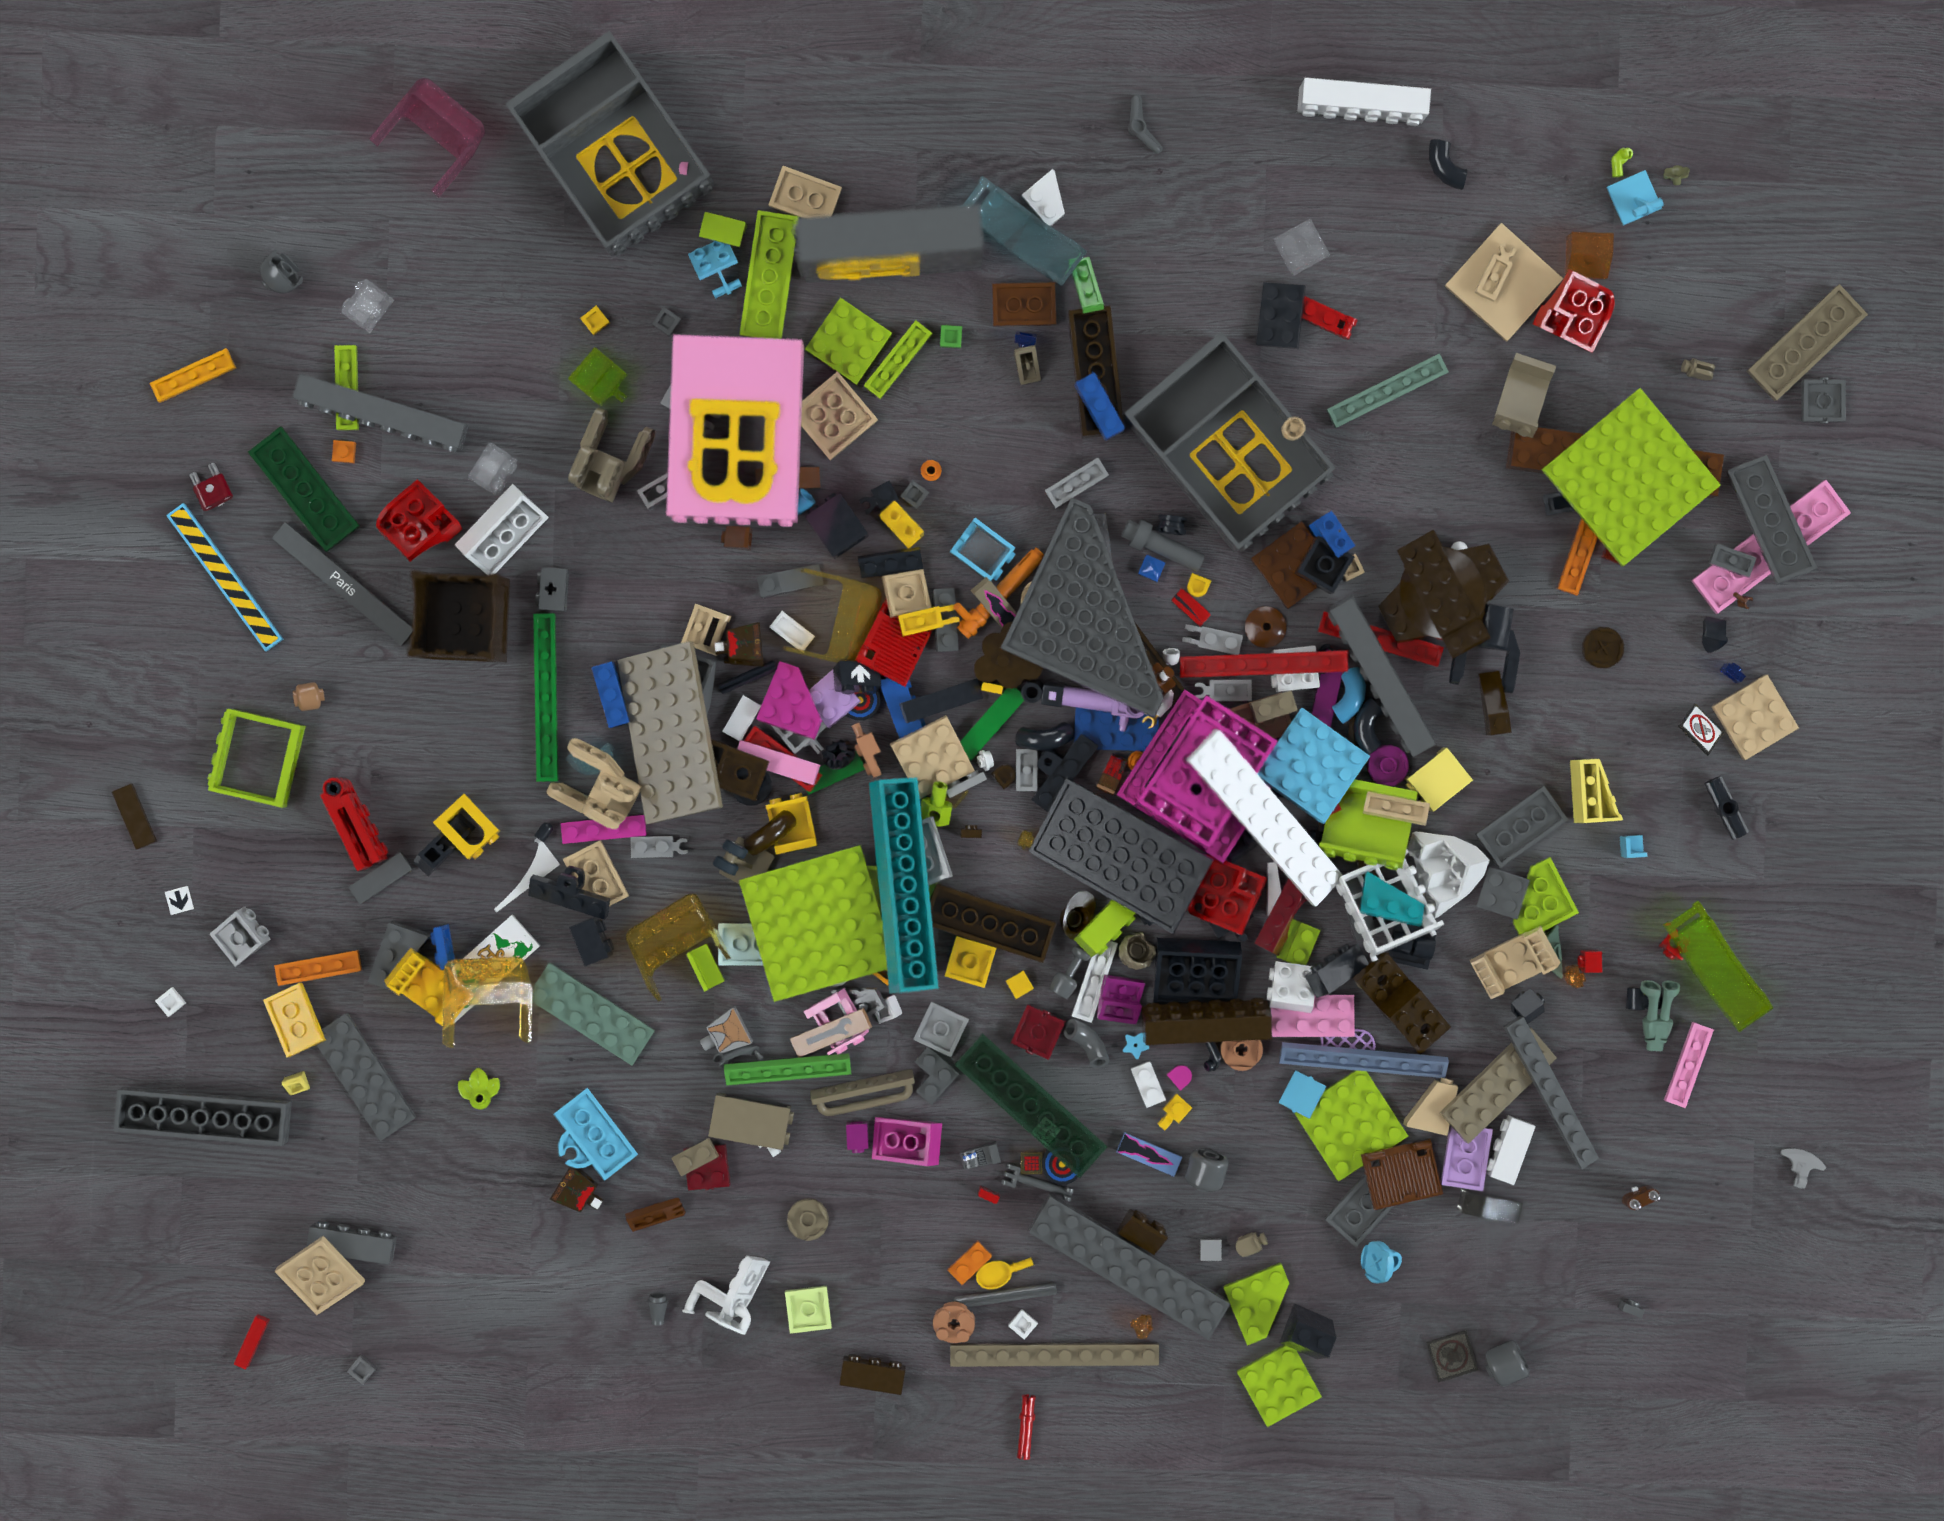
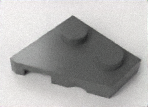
M877 987L844 988L857 1010L864 1008L868 1017L888 1006ZM836 988L831 993L834 994L843 988ZM838 1002V1005L840 1006L844 1015H847L841 1003Z

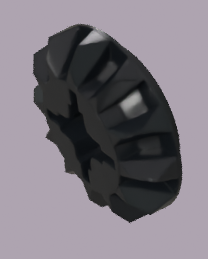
M842 739L839 742L832 741V745L826 746V750L822 752L823 762L831 769L844 768L853 761L855 749L849 741L844 742ZM841 750L842 753H839L836 758L835 754H837L838 751Z

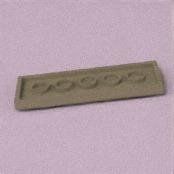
M1838 284L1746 372L1774 401H1777L1868 314Z
M1529 1027L1550 1065L1556 1059V1056L1536 1032ZM1511 1043L1440 1112L1467 1144L1532 1083L1513 1044Z

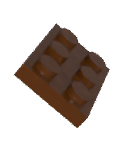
M1055 282L992 284L993 327L1056 325Z

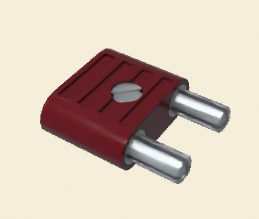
M215 463L208 465L213 477L203 482H200L196 472L189 475L194 484V493L203 511L221 506L224 502L233 498L224 475L219 473Z

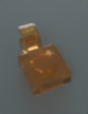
M1570 965L1565 967L1567 973H1564L1567 984L1575 989L1583 987V982H1586L1584 973L1579 972L1578 966Z

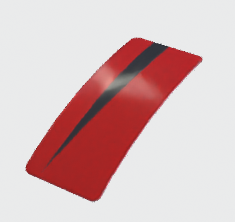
M1181 589L1171 600L1199 626H1202L1211 615L1184 589Z

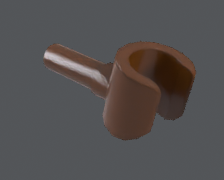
M1734 592L1733 596L1738 599L1737 605L1741 608L1749 609L1747 601H1753V598L1741 596L1739 593Z

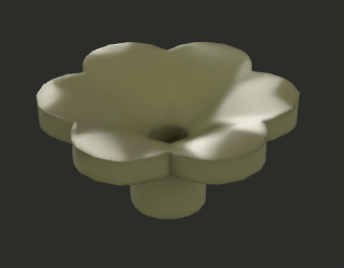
M1677 165L1672 168H1666L1663 176L1665 179H1671L1673 185H1680L1681 179L1687 178L1690 170L1688 167Z

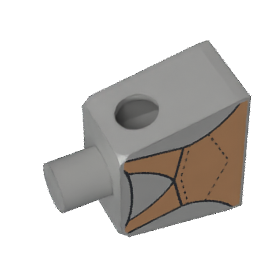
M733 1006L709 1024L706 1028L710 1035L700 1039V1043L705 1051L716 1046L719 1053L740 1048L753 1042L736 1006Z

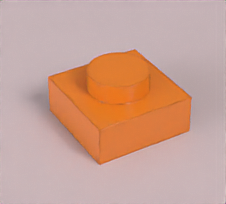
M333 440L332 461L355 464L356 442Z

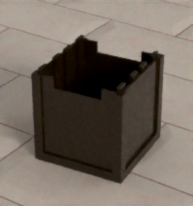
M411 570V579L413 580L412 591H414L412 636H410V648H408L407 657L507 663L510 579L498 574H488V576L431 574Z

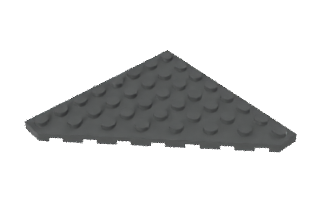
M1071 498L1001 649L1155 718L1163 701V696L1090 505Z

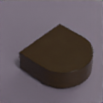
M1001 765L991 773L1003 790L1011 785L1016 778V772L1010 765Z

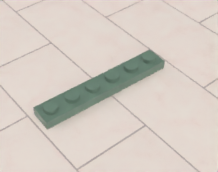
M1439 353L1326 409L1336 429L1447 374L1448 370Z

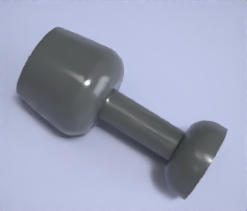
M1076 946L1072 948V953L1075 957L1066 973H1056L1049 988L1065 999H1068L1077 987V982L1072 977L1082 960L1088 961L1091 958L1087 952Z

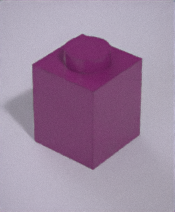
M868 1121L847 1122V1150H852V1153H863L864 1149L869 1147Z

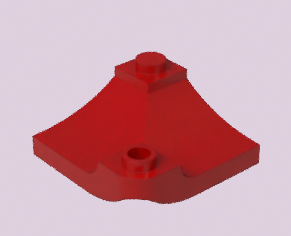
M1568 270L1553 296L1544 306L1541 305L1532 324L1593 353L1613 313L1615 305L1614 294L1608 288L1572 270Z
M418 479L386 505L376 522V527L380 534L386 540H389L410 562L434 545L450 541L463 530L459 521Z
M1214 859L1189 905L1188 911L1196 918L1243 935L1254 907L1263 892L1267 878L1228 861H1224L1222 864ZM1196 904H1202V909L1196 911Z

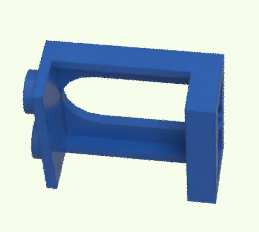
M1332 511L1308 526L1314 537L1319 535L1326 540L1337 558L1355 546Z

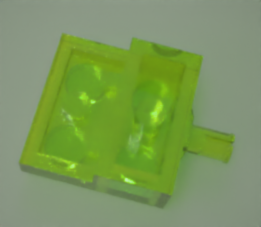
M596 347L592 349L568 378L600 407L611 396L616 397L621 403L628 397L619 390L620 384L626 378L627 373Z

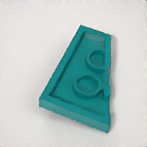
M1368 871L1365 873L1359 906L1361 914L1419 927L1422 925L1425 907L1423 903Z

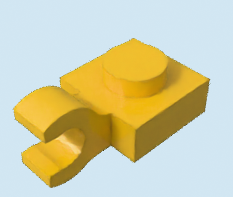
M1175 1094L1163 1107L1167 1114L1157 1124L1163 1130H1166L1173 1120L1180 1123L1192 1107L1178 1094Z

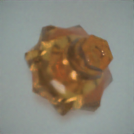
M1142 1314L1138 1319H1133L1131 1322V1328L1135 1330L1136 1336L1139 1339H1147L1154 1329L1152 1327L1151 1315Z

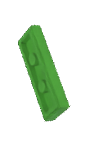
M1090 257L1070 260L1069 267L1083 313L1103 310L1104 304Z

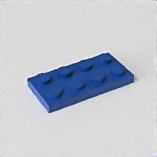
M1075 707L1074 742L1083 733L1098 745L1096 750L1145 751L1158 731L1159 717L1157 718V724L1152 728H1149L1152 725L1150 718L1142 723L1143 718L1148 716L1146 714L1139 718L1129 717L1126 731L1122 732L1119 730L1120 716L1111 715V712Z

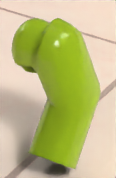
M1621 148L1612 157V177L1623 176L1622 165L1633 156L1631 148Z

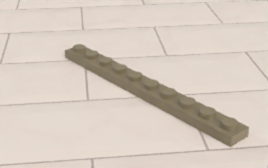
M1159 1343L950 1344V1367L1159 1365Z

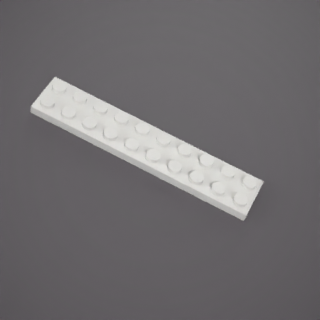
M1215 729L1187 761L1311 905L1317 906L1338 884V879L1343 875L1220 730Z

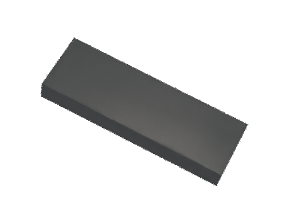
M400 852L348 888L358 903L362 904L412 871L413 868L404 854Z

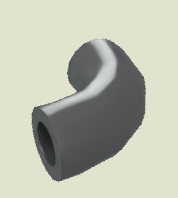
M1068 1020L1064 1026V1036L1078 1043L1083 1048L1090 1067L1101 1068L1108 1065L1110 1062L1109 1055L1099 1035L1091 1027L1079 1020Z

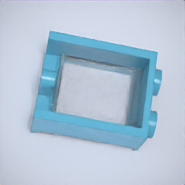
M974 518L950 550V553L982 577H987L990 581L992 579L996 581L1003 572L1000 569L1005 562L1009 564L1015 556L1013 552L1015 547L977 518Z

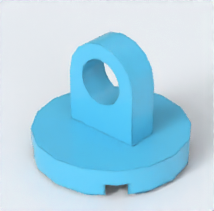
M1369 1242L1362 1250L1361 1266L1362 1269L1365 1268L1366 1278L1372 1283L1387 1282L1392 1277L1393 1272L1401 1265V1254L1389 1249L1384 1242Z

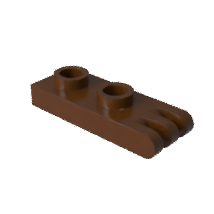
M673 1198L625 1213L632 1232L684 1216L686 1211L680 1199Z

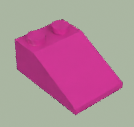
M875 1117L872 1159L922 1166L939 1165L942 1123Z

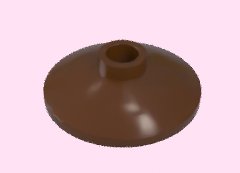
M1262 606L1254 609L1248 615L1245 621V633L1249 641L1261 648H1270L1280 643L1284 638L1286 621L1277 609ZM1264 623H1268L1270 625V629L1268 631H1265L1263 629Z

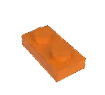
M977 1240L948 1268V1271L963 1285L992 1258V1254Z

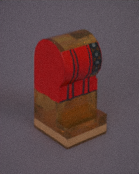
M1112 753L1095 788L1114 795L1127 764V759Z

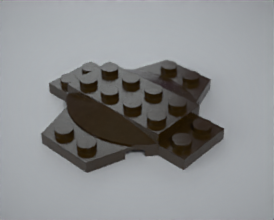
M1431 530L1397 550L1405 568L1401 581L1378 605L1397 643L1431 636L1438 640H1443L1451 657L1455 658L1491 638L1482 622L1485 604L1489 600L1491 601L1508 584L1509 579L1490 544L1455 550L1443 547L1437 533Z

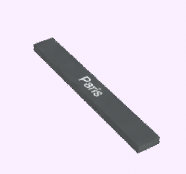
M285 522L272 537L274 541L401 646L412 635L413 627L288 523Z

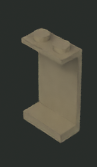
M1516 353L1510 365L1492 425L1532 438L1538 428L1537 422L1556 366Z
M722 1093L716 1094L708 1137L783 1150L784 1145L789 1144L790 1133L787 1132L788 1124L792 1125L794 1112H790L791 1106L780 1107L726 1097V1094Z

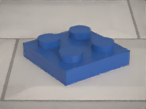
M449 924L434 927L433 932H431V940L433 945L436 944V965H440V970L455 966L456 961Z

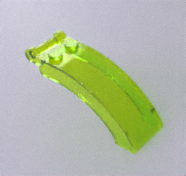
M1697 900L1692 904L1693 907L1671 922L1667 921L1663 926L1706 992L1731 1024L1740 1032L1771 1011L1773 1006L1766 994L1759 988L1735 956L1714 920ZM1697 913L1699 914L1700 917L1689 923L1687 926H1685L1678 932L1676 931V928L1679 927L1681 924L1689 920Z

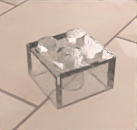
M365 278L364 281H360L356 285L352 298L346 299L343 303L341 313L368 333H371L394 299Z
M489 442L467 478L496 495L497 492L500 493L506 485L505 479L508 474L512 475L516 470L518 459Z

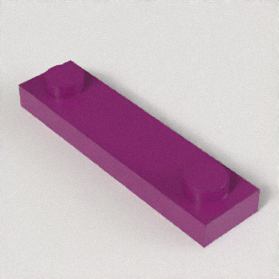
M1327 672L1319 676L1320 687L1316 690L1311 714L1329 727H1331L1334 714L1332 706L1337 701L1343 672Z

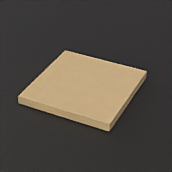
M1501 223L1448 281L1445 287L1507 342L1563 278ZM1505 242L1507 243L1504 248L1505 252L1511 253L1512 248L1515 247L1516 253L1508 259L1513 265L1495 301L1492 302L1476 294L1475 291L1494 254L1500 256L1499 248Z

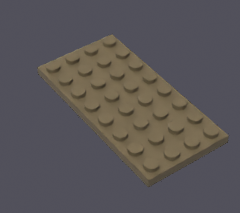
M689 641L617 660L624 701L630 719L628 725L638 782L642 786L640 793L646 824L722 808L694 642Z

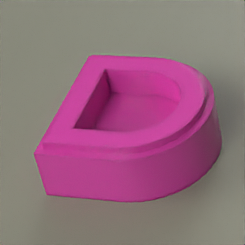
M1177 1065L1167 1073V1076L1180 1091L1192 1079V1073L1185 1065Z

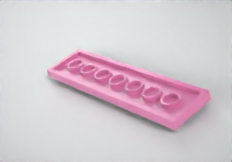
M1827 480L1822 481L1790 505L1807 546L1851 514ZM1754 534L1733 548L1734 550L1757 557L1749 578L1711 565L1691 580L1715 614H1718L1737 600L1733 596L1734 592L1742 596L1771 574Z

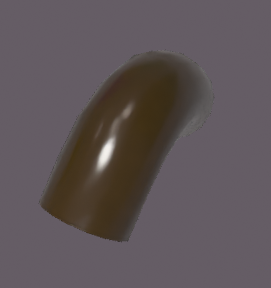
M781 811L762 828L744 839V848L752 856L765 851L796 826L795 816L789 811Z

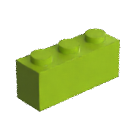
M1111 900L1074 940L1091 957L1096 954L1100 956L1108 949L1106 944L1111 939L1115 941L1122 934L1120 929L1124 925L1128 927L1136 919L1134 917L1135 912Z

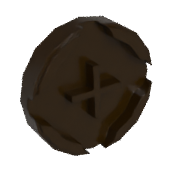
M1599 627L1591 630L1582 642L1584 659L1596 668H1610L1622 659L1624 654L1623 639H1621L1616 630L1609 627Z

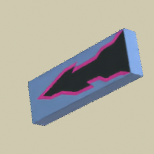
M1124 1132L1116 1150L1117 1153L1171 1176H1175L1182 1160V1156Z

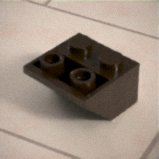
M1129 1209L1117 1229L1118 1234L1155 1255L1169 1238L1164 1228L1165 1226L1156 1220H1153V1222L1149 1221L1146 1217L1147 1215L1138 1209L1135 1211Z

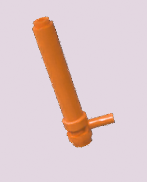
M1038 548L1031 549L996 586L1005 599L1040 565L1044 554ZM956 603L953 606L954 610L962 617L957 629L968 639L971 636L974 637L978 633L977 630L980 626L983 627L991 616L981 603L969 612L960 603Z

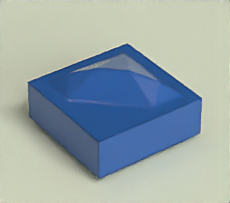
M1146 554L1138 574L1158 582L1165 562Z

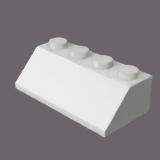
M512 484L462 536L455 546L487 575L496 574L549 517Z

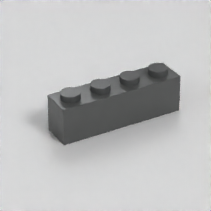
M317 1221L316 1224L314 1223L309 1227L307 1246L324 1236L344 1258L389 1265L394 1258L397 1236L391 1235V1232L388 1231L373 1233L368 1228L354 1230L350 1229L348 1225L339 1224L337 1227L329 1226L328 1222Z

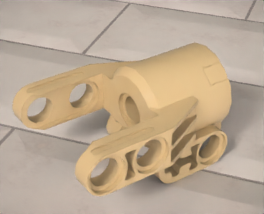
M573 738L567 747L572 756L601 770L589 796L563 783L555 782L550 783L547 794L568 807L583 813L588 818L610 829H617L629 814L642 786L624 777L625 773L611 755L580 739Z

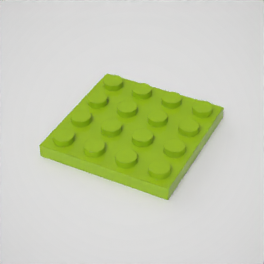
M1354 1070L1326 1088L1310 1119L1297 1112L1294 1113L1338 1182L1363 1166L1361 1154L1391 1148L1408 1137L1367 1071Z

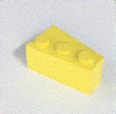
M1600 759L1570 760L1574 823L1623 820L1616 807L1615 797L1612 796L1609 789V782Z

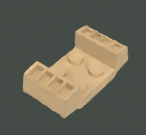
M1541 926L1522 933L1470 960L1490 999L1504 994L1505 989L1541 972L1544 975L1556 969L1561 963Z

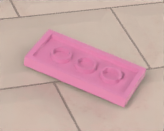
M1325 995L1319 998L1315 996L1311 1013L1270 1007L1272 1037H1355L1354 995Z

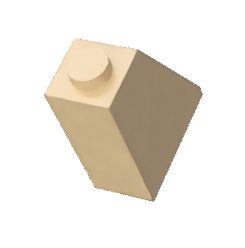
M1441 1078L1440 1081L1434 1080L1406 1116L1403 1124L1407 1127L1447 1136L1450 1124L1440 1112L1456 1097L1458 1086L1453 1084L1451 1079Z

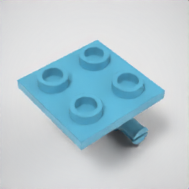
M1646 170L1606 187L1623 226L1662 209L1661 206H1664L1662 199L1657 197Z
M714 241L688 254L699 280L718 272L723 286L712 290L715 299L726 293L729 295L731 291L742 287L739 279L727 284L721 273V270L738 263L729 244Z

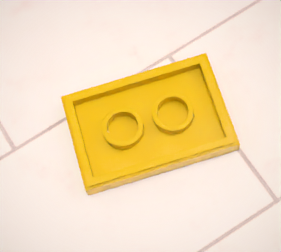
M298 983L263 1000L286 1058L326 1040L303 983Z

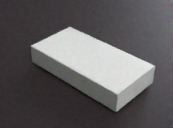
M783 611L780 612L770 625L772 630L802 653L815 638L813 634Z
M743 695L722 732L738 741L742 740L760 710L761 705Z

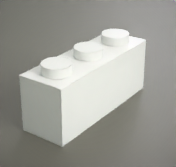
M1509 1115L1507 1119H1503L1500 1126L1502 1133L1500 1138L1495 1140L1493 1145L1494 1155L1492 1158H1489L1486 1170H1488L1487 1174L1490 1177L1512 1185L1515 1184L1536 1127L1535 1125Z

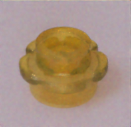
M1023 830L1017 845L1021 846L1022 850L1025 847L1030 848L1033 844L1035 837L1032 836V831Z

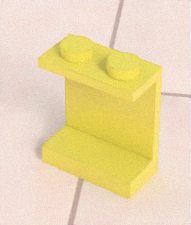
M1447 747L1437 752L1438 755L1413 775L1404 778L1407 781L1405 786L1408 790L1417 791L1420 798L1419 801L1430 803L1429 810L1433 812L1473 781Z

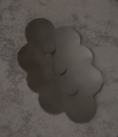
M1013 622L1006 623L1000 633H991L984 638L982 642L984 656L980 657L974 664V673L978 680L987 683L998 680L1003 687L1013 689L1018 687L1023 679L1034 680L1042 673L1044 668L1001 649Z

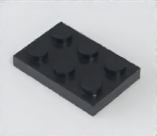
M1263 282L1256 340L1257 346L1299 349L1306 291L1305 285Z

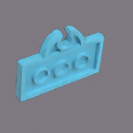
M588 1088L553 1114L565 1129L558 1142L559 1157L565 1154L567 1148H573L576 1151L575 1159L565 1162L569 1167L576 1169L592 1165L605 1181L638 1155Z

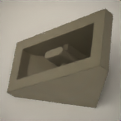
M1035 345L1015 349L1013 354L1020 384L1041 381Z

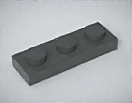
M954 588L932 590L933 607L955 604ZM956 611L941 612L942 620L956 617ZM957 623L935 629L936 652L959 651Z

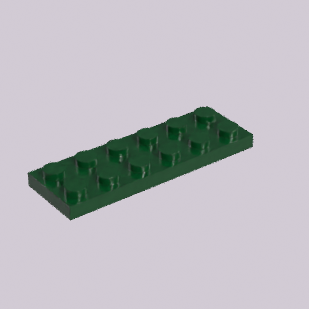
M282 426L248 451L253 460L326 552L360 527Z

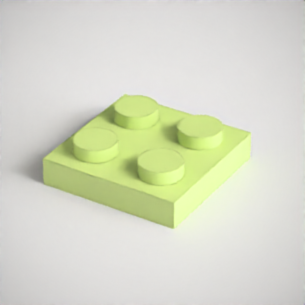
M827 1285L785 1290L790 1333L832 1328Z

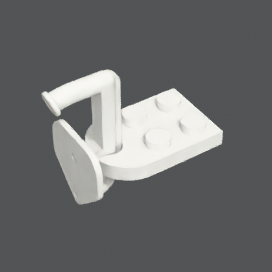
M746 1256L739 1265L736 1277L730 1282V1289L727 1294L706 1281H698L689 1295L682 1312L694 1314V1307L702 1294L723 1307L721 1313L707 1311L705 1315L726 1328L745 1335L751 1322V1316L746 1307L749 1305L770 1261L765 1258ZM740 1316L742 1318L740 1324L733 1320V1317Z

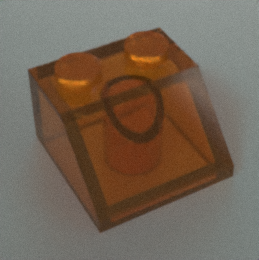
M1571 232L1567 235L1565 276L1568 270H1572L1588 279H1608L1613 257L1614 233Z

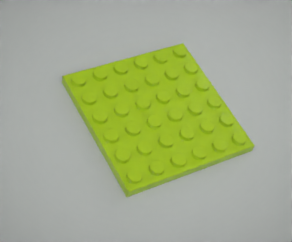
M1641 388L1637 389L1542 469L1549 480L1622 567L1720 486L1715 477Z
M861 845L739 880L774 1002L887 970L882 916Z

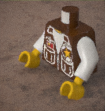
M1157 662L1152 664L1151 667L1162 693L1163 701L1155 718L1149 715L1143 718L1142 723L1148 718L1152 720V725L1149 728L1154 727L1157 724V718H1161L1172 706L1174 696L1172 690L1176 686L1175 681L1172 679L1174 676L1173 669L1169 666L1163 668Z

